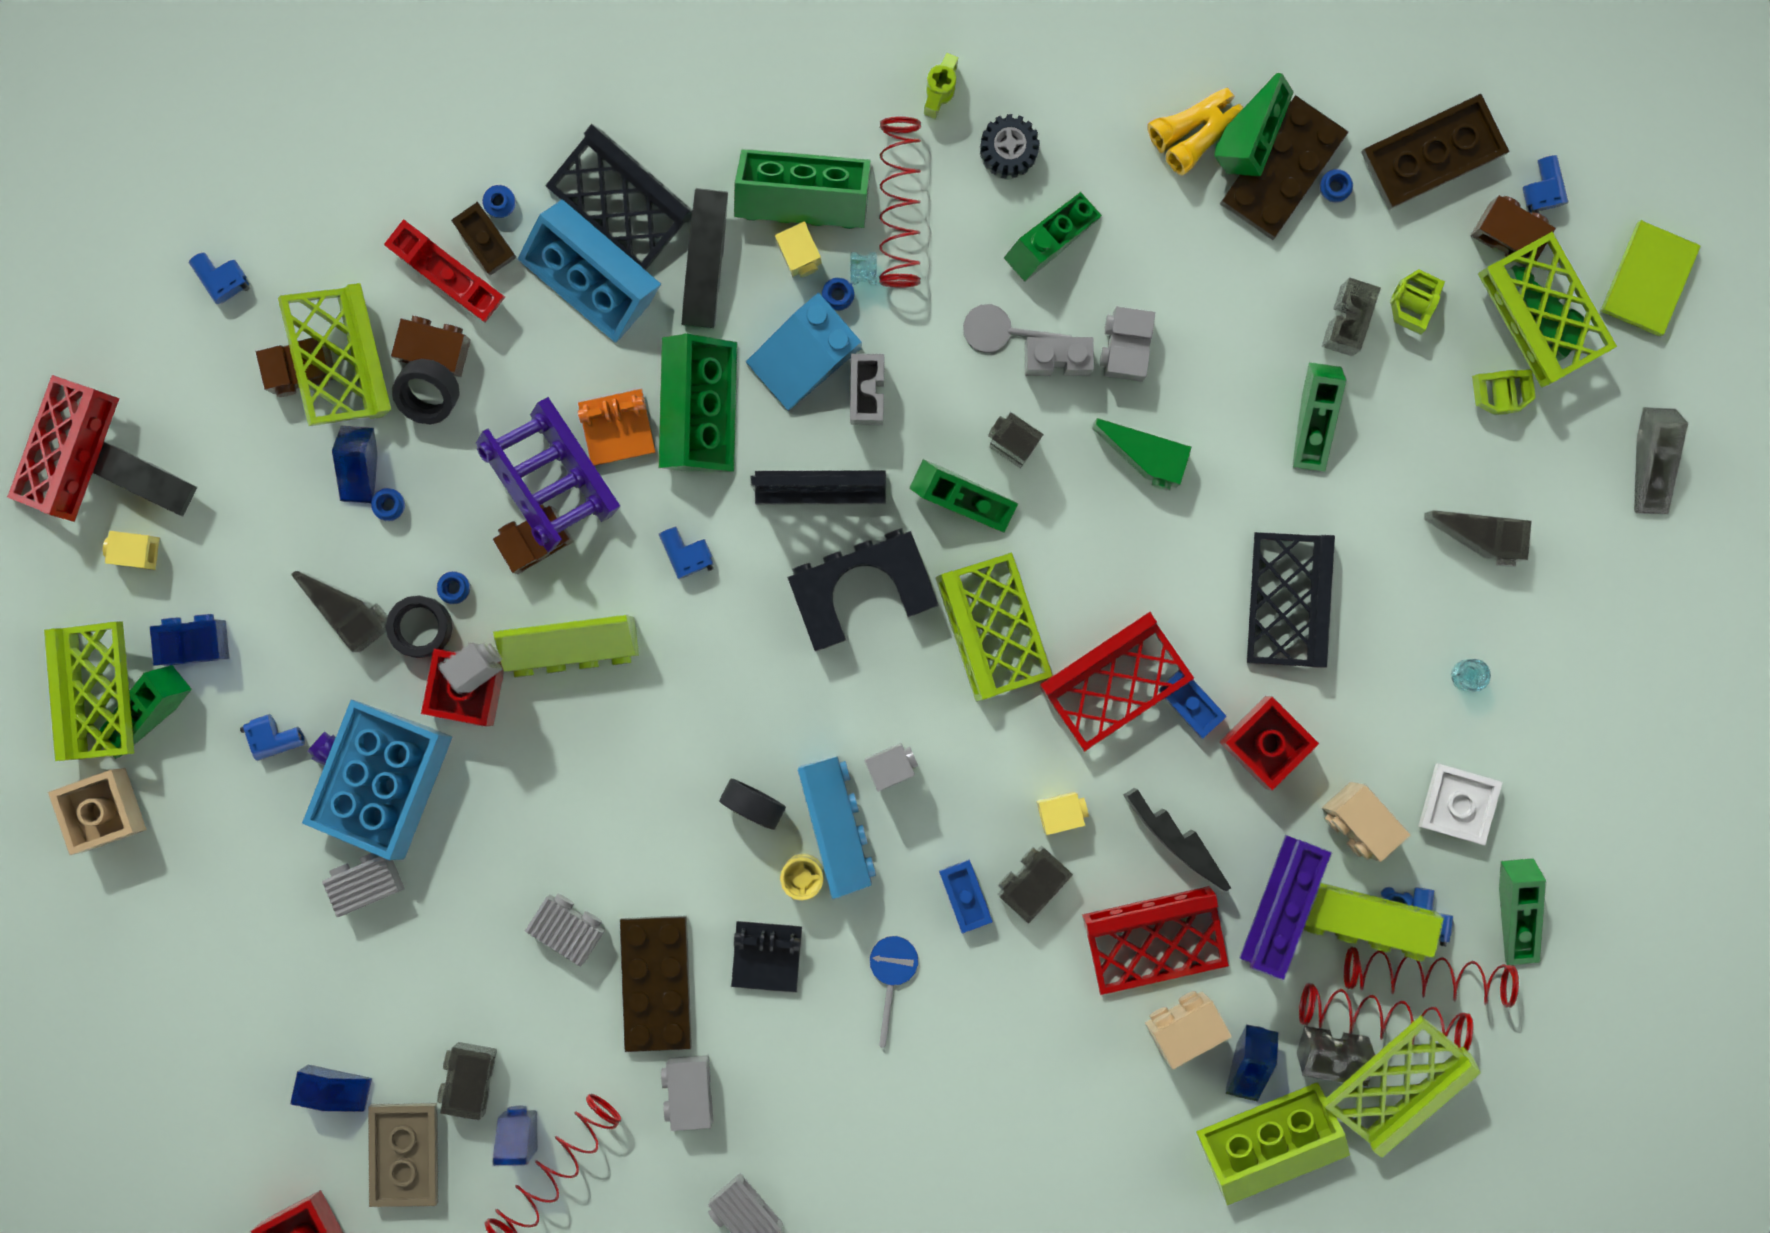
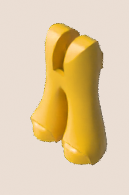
M1228 87L1215 92L1187 110L1172 116L1156 118L1148 123L1149 136L1160 153H1163L1201 124L1205 125L1197 133L1167 151L1166 161L1177 174L1185 175L1190 171L1204 152L1222 137L1225 127L1244 108L1241 104H1237L1225 113L1220 111L1235 97Z

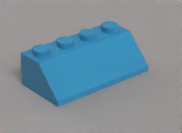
M563 199L539 214L517 258L615 343L621 339L647 309L661 286L659 281Z
M838 756L799 766L797 769L832 899L871 886L872 881L870 877L876 876L872 857L865 858L862 845L868 844L863 825L857 826L854 813L859 812L855 794H848L845 781L851 779L846 761L839 762Z

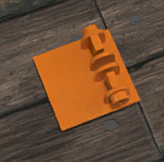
M642 389L578 402V416L580 423L583 424L589 457L594 466L656 453Z

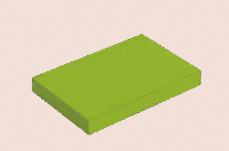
M1640 220L1634 228L1600 312L1659 337L1663 336L1701 245Z

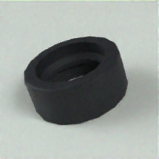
M418 359L409 362L403 367L392 387L393 401L398 410L407 418L427 425L440 423L446 419L456 405L460 395L459 384L454 374L444 365L428 359ZM420 379L433 384L440 391L443 403L437 405L428 404L418 399L409 387V380Z
M420 595L406 597L397 602L388 613L385 624L387 638L393 648L403 655L414 658L431 657L433 649H444L450 641L453 630L451 616L446 607L436 599ZM422 607L428 609L438 620L437 635L427 645H411L401 634V620L406 612L413 608Z
M732 778L719 799L722 805L735 813L771 830H775L786 809V806L776 799Z

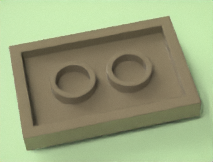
M437 1103L371 1104L368 1107L369 1207L436 1206L438 1204Z

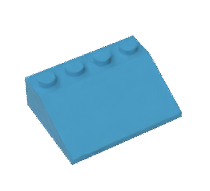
M351 699L302 824L387 860H404L453 737L423 724Z

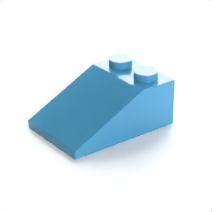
M818 292L799 308L746 363L787 411H790L851 358V354H856L861 350L862 342Z

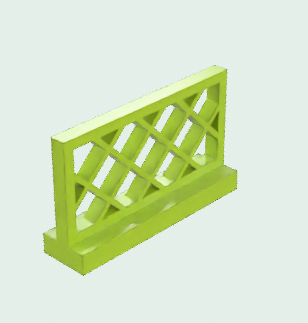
M1553 231L1478 273L1479 278L1541 388L1561 379L1617 347ZM1545 243L1549 245L1554 254L1551 265L1534 261L1537 248ZM1530 252L1528 259L1521 257ZM1512 261L1525 264L1526 269L1523 280L1511 278L1504 266ZM1532 267L1549 271L1545 287L1528 283ZM1555 273L1567 277L1570 283L1567 294L1550 289ZM1526 289L1543 293L1538 310L1527 307L1523 301ZM1548 295L1565 300L1561 316L1544 312ZM1571 302L1581 304L1584 307L1586 314L1583 323L1567 318ZM1542 318L1559 322L1554 339L1543 336L1539 327ZM1565 324L1581 328L1577 345L1560 341ZM1587 330L1598 333L1605 346L1596 351L1584 348L1583 344ZM1559 346L1575 351L1572 364L1564 369L1561 368L1556 359ZM1581 353L1587 354L1586 357L1580 359Z
M361 283L348 284L345 288L280 295L278 302L308 426L368 417L370 419L382 418L391 411ZM338 298L340 313L336 318L319 308L324 299ZM313 300H318V302L316 303V305H315L314 303H312L311 301H313ZM300 302L312 311L305 321L301 322L291 315L289 303ZM315 313L331 324L324 336H321L307 326ZM341 317H342V319H343V323H344V324H342L341 322H339V320L341 319ZM294 325L299 328L297 332H295ZM335 327L347 335L348 344L344 350L327 340ZM302 331L319 342L311 355L299 347L297 338ZM322 345L339 356L332 368H329L315 358ZM302 357L307 360L304 365H303ZM342 359L349 362L355 368L356 375L351 382L335 372ZM310 363L327 374L319 387L306 377L305 370ZM330 377L346 387L339 400L322 390ZM357 380H358L359 388H358L356 385H354ZM310 390L315 392L312 397L310 394ZM350 390L362 398L365 410L353 411L342 403ZM318 395L334 405L329 415L316 417L313 402ZM338 409H340L341 411L344 412V413L335 414Z
M1012 552L935 577L975 701H981L1053 676ZM1006 561L1010 576L1004 585L989 576L996 564ZM988 567L985 574L978 571L980 569ZM972 573L982 579L975 595L963 588L960 576ZM1012 581H1013L1015 590L1012 589V588H1010V585H1011ZM986 582L1002 589L995 605L979 597ZM1007 592L1016 596L1019 600L1020 607L1015 616L1000 608ZM967 597L972 599L970 605L968 603ZM976 602L992 609V613L985 626L973 619L971 612ZM997 613L1013 621L1006 636L990 629ZM1022 613L1024 615L1025 621L1020 619ZM1017 623L1029 630L1031 637L1026 647L1010 639ZM977 628L983 630L980 637ZM987 633L1003 641L995 657L984 652L982 642ZM1007 644L1023 651L1016 667L1000 660ZM1032 644L1034 645L1036 652L1030 650ZM1027 655L1039 660L1042 673L1030 676L1020 670ZM987 659L993 661L990 667ZM997 664L1013 672L1008 684L996 688L992 677ZM1017 675H1019V676L1025 678V679H1022V680H1019V681L1014 682L1015 679H1016V677H1017Z
M123 621L44 629L55 761L134 754ZM112 629L113 643L107 649L100 640L107 630ZM79 633L89 641L82 653L79 649ZM95 648L104 656L97 667L88 660ZM109 663L115 667L116 676L112 682L103 675ZM83 666L92 674L85 685L82 684L81 668ZM97 681L106 689L100 700L91 693ZM112 696L118 701V710L115 715L105 707ZM85 699L94 707L88 718L85 717ZM100 714L109 722L103 733L93 725ZM115 729L121 734L122 748L117 749L108 740ZM88 732L97 740L91 751H88Z
M1419 1016L1322 1102L1328 1111L1370 1143L1372 1150L1383 1158L1481 1074L1469 1051L1463 1046L1459 1048L1425 1018ZM1423 1029L1430 1034L1429 1044L1412 1045V1038ZM1450 1051L1453 1054L1444 1063H1435V1052ZM1429 1053L1428 1064L1411 1065L1412 1054ZM1405 1054L1404 1065L1387 1066L1388 1059L1393 1055ZM1427 1073V1077L1421 1083L1410 1085V1074ZM1404 1074L1403 1085L1386 1086L1387 1075ZM1369 1076H1380V1087L1363 1088V1081ZM1403 1094V1098L1394 1106H1385L1386 1095ZM1379 1096V1106L1362 1107V1097ZM1356 1097L1355 1108L1341 1109L1337 1106L1344 1098ZM1362 1116H1378V1120L1366 1129L1361 1125Z

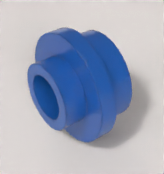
M1340 169L1328 171L1320 181V192L1330 202L1338 203L1344 201L1353 190V181L1350 175ZM1331 182H1338L1341 190L1339 192L1333 191L1330 187Z
M494 185L486 190L482 203L485 211L490 216L504 218L513 212L516 199L508 187ZM496 196L504 197L502 205H493V200Z
M833 278L824 285L822 297L835 311H842L852 304L854 289L846 279ZM839 289L844 292L843 299L835 300L832 297V293L835 290Z
M384 488L373 496L371 502L372 511L381 520L393 521L404 512L405 500L397 490ZM388 499L394 501V507L390 511H386L384 508V503Z
M456 571L447 572L438 580L437 593L444 602L459 604L470 593L469 580L462 573ZM452 582L459 584L460 589L456 594H452L449 591V585Z

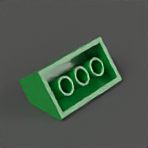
M741 149L734 183V217L744 218L749 221L759 219L772 220L779 223H802L805 221V223L812 226L832 225L841 226L846 229L865 228L871 160Z
M688 333L662 337L658 468L679 471L734 472L737 342Z

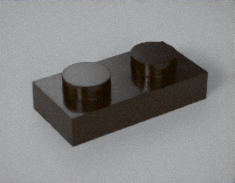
M478 201L451 219L490 276L517 258Z

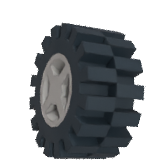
M1007 114L1006 118H1002V116L996 117L993 123L991 121L987 125L986 130L983 131L980 143V156L984 160V166L991 168V173L995 176L999 173L1002 174L1001 178L1006 179L1008 175H1012V178H1017L1020 173L1023 175L1027 173L1028 169L1032 168L1035 163L1040 146V140L1037 138L1038 132L1036 129H1032L1033 124L1029 120L1027 123L1024 122V117L1019 115L1018 118H1012L1013 114Z

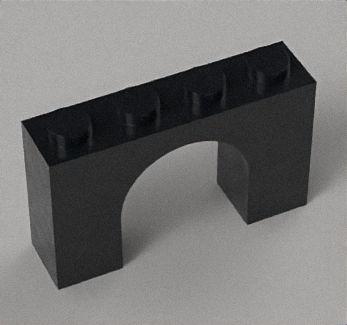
M900 528L885 534L886 540L873 545L872 540H868L853 546L855 552L843 556L841 551L823 557L824 563L812 568L811 563H806L792 569L794 575L787 578L815 652L846 641L834 608L833 593L839 579L853 568L870 566L885 572L893 580L907 618L939 606L911 531L904 533L903 529Z

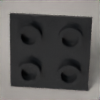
M737 921L733 944L734 957L731 987L797 993L802 926Z

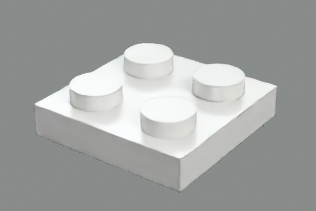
M1436 763L1418 826L1485 845L1503 782Z

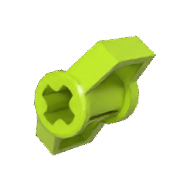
M946 52L942 63L934 66L929 71L926 87L928 97L924 106V115L936 119L941 105L948 103L954 97L956 85L955 71L958 66L959 57Z
M1420 269L1401 279L1390 299L1394 323L1422 335L1439 303L1440 293L1445 281ZM1412 280L1426 288L1431 289L1432 292L1431 294H1429L1421 289H1418L1408 284L1407 282ZM1400 306L1419 314L1420 320L1402 312Z
M1531 369L1506 370L1472 376L1475 405L1493 415L1520 412L1536 398ZM1520 378L1522 402L1519 405L1515 379ZM1486 381L1491 382L1494 406L1489 404Z

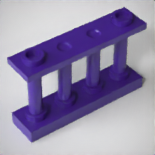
M547 397L537 402L530 413L531 421L497 439L494 438L489 428L482 431L476 444L481 459L486 463L489 462L528 521L536 542L544 546L549 553L562 540L558 534L559 532L591 514L597 515L602 523L615 514L620 508V504L550 398ZM537 432L543 434L550 444V448L514 467L503 450ZM554 460L561 461L568 471V475L531 494L522 477ZM572 487L579 488L586 502L550 522L540 505Z
M1285 835L1239 957L1250 962L1251 968L1282 980L1285 979L1332 852Z

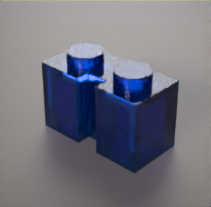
M214 614L193 616L194 622L182 623L181 617L161 619V625L150 626L153 666H170L229 659L226 620L214 619Z

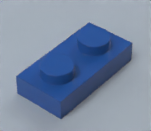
M1178 670L1166 683L1174 684L1184 676ZM1194 680L1165 698L1201 739L1227 717ZM1159 687L1158 692L1161 693L1162 691L1167 689V687Z
M970 859L939 870L962 934L993 922Z

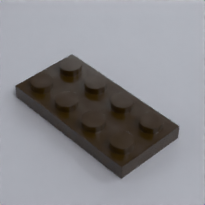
M1478 94L1361 151L1389 210L1501 158L1510 152L1482 94Z
M1295 95L1289 103L1262 175H1239L1220 204L1271 240H1274L1349 131Z
M687 915L621 918L620 941L625 1052L691 1049Z

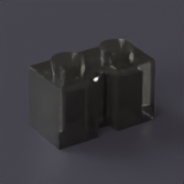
M1350 277L1341 284L1333 310L1341 313L1340 316L1337 315L1329 321L1321 347L1349 356H1354L1361 351L1381 287Z
M1010 412L1006 419L1000 415L989 431L988 437L992 439L989 448L1021 469L1044 434Z
M1042 845L1037 850L1032 847L1022 857L1020 862L1024 866L1016 875L1010 871L998 884L1001 888L998 896L1028 924L1073 875Z
M1304 1026L1296 1053L1303 1076L1342 1083L1375 1056L1369 1036L1343 1032L1342 1038L1337 1039L1332 1037L1330 1030ZM1371 1076L1363 1081V1086L1368 1087Z
M458 1042L451 1050H447L443 1063V1070H448L446 1082L441 1083L437 1096V1103H442L440 1114L480 1120L486 1114L490 1092L489 1085L493 1075L497 1048Z

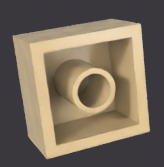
M126 768L108 770L48 792L69 855L87 852L147 830Z
M1348 783L1322 807L1328 814L1324 818L1325 821L1337 833L1341 832L1350 839L1347 842L1349 848L1358 857L1363 856L1366 860L1371 858L1382 862L1410 836L1409 832L1365 784Z
M1196 991L1185 994L1179 998L1180 1004L1169 1010L1167 1007L1156 1010L1150 1014L1151 1020L1145 1022L1161 1054L1172 1069L1232 1037L1213 1001L1203 992L1197 994Z

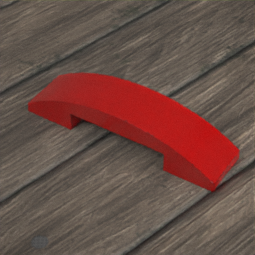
M404 219L383 244L484 323H486L505 299L504 295L471 272Z

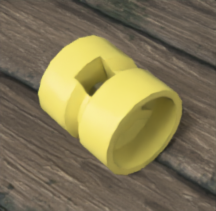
M810 854L794 855L786 862L781 871L780 882L782 889L793 899L801 901L811 899L818 894L823 885L825 875L823 865L816 857Z

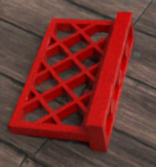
M51 375L7 498L38 509L40 512L75 522L120 398ZM61 385H63L66 397L58 402L57 396ZM81 398L80 403H79V406H78L77 400ZM69 407L71 416L63 421L61 411ZM52 419L54 428L47 433V423ZM57 438L59 448L51 452L49 443ZM41 449L43 459L35 464L36 453ZM59 459L57 466L55 467L54 462ZM46 468L48 479L40 483L38 473ZM30 480L32 490L22 496L25 483Z
M1148 612L1040 684V689L1046 698L1049 699L1084 752L1194 679L1185 663L1158 626V622L1151 612ZM1154 634L1163 645L1160 658L1141 654L1143 641ZM1139 645L1137 653L1128 652ZM1165 651H1167L1172 660L1164 659ZM1122 655L1136 658L1133 676L1115 673L1116 659ZM1140 659L1159 662L1156 680L1137 677ZM1111 663L1110 671L1101 670ZM1163 663L1177 666L1184 677L1174 684L1161 682L1160 677ZM1095 673L1109 676L1106 694L1086 691L1089 677ZM1113 677L1132 680L1129 699L1109 695ZM1084 681L1083 690L1074 688ZM1136 681L1155 685L1152 699L1147 702L1132 700ZM1159 686L1167 687V689L1157 695ZM1067 692L1082 694L1078 713L1064 710L1057 699ZM1085 695L1105 699L1101 717L1082 714ZM1108 700L1128 703L1125 717L1119 721L1105 718ZM1131 704L1140 706L1130 713ZM1068 715L1077 717L1076 726ZM1081 718L1100 721L1098 735L1087 742L1078 731ZM1104 722L1113 724L1104 731H1102Z
M1207 886L1082 914L1100 995L1228 967L1229 964L1217 910V897L1212 888ZM1210 912L1212 923L1205 933L1191 926L1197 915ZM1188 917L1186 921L1181 920V918ZM1172 920L1182 925L1173 941L1159 933L1164 923ZM1156 924L1153 929L1149 927L1150 925ZM1143 928L1150 933L1141 948L1126 940L1133 929ZM1187 930L1201 937L1192 953L1178 945ZM1213 932L1215 935V940L1210 938ZM1110 935L1118 941L1109 955L1097 949L1096 937ZM1155 937L1169 944L1160 960L1146 952ZM1208 941L1217 947L1219 959L1206 962L1197 957V955ZM1123 944L1137 952L1128 967L1114 959ZM1174 949L1188 956L1184 965L1176 969L1165 964ZM1099 956L1105 959L1102 965ZM1142 956L1156 964L1149 975L1141 976L1133 971ZM1110 963L1125 971L1118 982L1105 984L1103 974Z

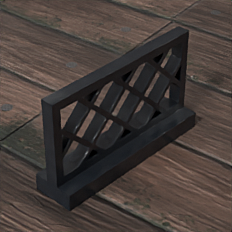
M591 124L583 133L585 135L583 140L545 186L559 199H563L646 270L684 223H688L691 220L692 209L604 131ZM588 147L597 153L598 168L581 169V155ZM603 159L612 167H604ZM575 164L576 170H570ZM617 171L622 176V189L606 191L604 172ZM599 173L600 191L583 192L582 174ZM565 175H576L578 193L565 194L557 185ZM628 181H629L635 188L628 189ZM629 193H642L646 196L647 211L630 212ZM623 194L624 213L608 214L606 195ZM600 196L602 214L589 215L586 213L584 197ZM571 198H578L579 205H577ZM652 203L660 210H652ZM666 214L674 223L666 233L654 234L653 215ZM647 215L649 234L632 235L630 217ZM625 217L626 236L614 237L609 233L608 218ZM596 219H602L603 227L596 221ZM655 238H661L655 245ZM649 239L650 252L643 261L633 254L632 240ZM627 240V248L619 241Z
M886 470L755 471V476H751V487L755 491L756 505L886 504Z
M1254 532L1247 663L1327 668L1335 535L1319 536ZM1261 540L1276 541L1284 551L1269 563L1260 554ZM1281 541H1293V543L1286 547ZM1299 542L1314 543L1313 556L1302 565L1290 550ZM1285 554L1299 567L1286 580L1272 567ZM1259 559L1266 565L1260 572ZM1313 561L1311 575L1306 567ZM1270 569L1280 580L1281 584L1267 596L1258 586V578ZM1303 571L1311 580V589L1300 598L1288 582ZM1285 586L1297 601L1282 613L1270 598ZM1258 592L1264 597L1259 604H1257ZM1311 594L1309 607L1303 600ZM1268 602L1280 616L1268 627L1264 628L1256 619V610ZM1299 604L1309 612V622L1300 630L1286 617ZM1281 619L1295 632L1283 645H1280L1268 632ZM1257 624L1262 632L1255 637V626ZM1309 627L1307 640L1301 633ZM1266 634L1278 649L1269 657H1254V643ZM1297 636L1308 646L1307 660L1292 659L1284 650ZM1280 651H1281V652L1285 655V657H1286V658H1273V657H1274L1275 655H1277Z

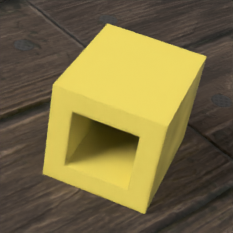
M805 221L775 235L778 247L792 277L798 274L801 278L806 277L818 270L817 266L822 264L821 256Z
M109 531V535L103 543L105 563L155 570L160 538Z
M1076 792L1036 801L1046 835L1085 826L1084 818L1089 817L1084 797L1078 798Z

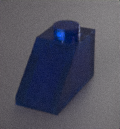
M340 427L332 448L340 501L372 502L375 494L378 455L374 428Z
M1246 1024L1236 1044L1225 1094L1258 1102L1277 1066L1279 1032Z
M308 1064L297 1071L290 1104L319 1111L364 1112L372 1078Z
M523 1105L511 1106L497 1120L493 1166L527 1165L538 1150L537 1110L527 1111V1106Z

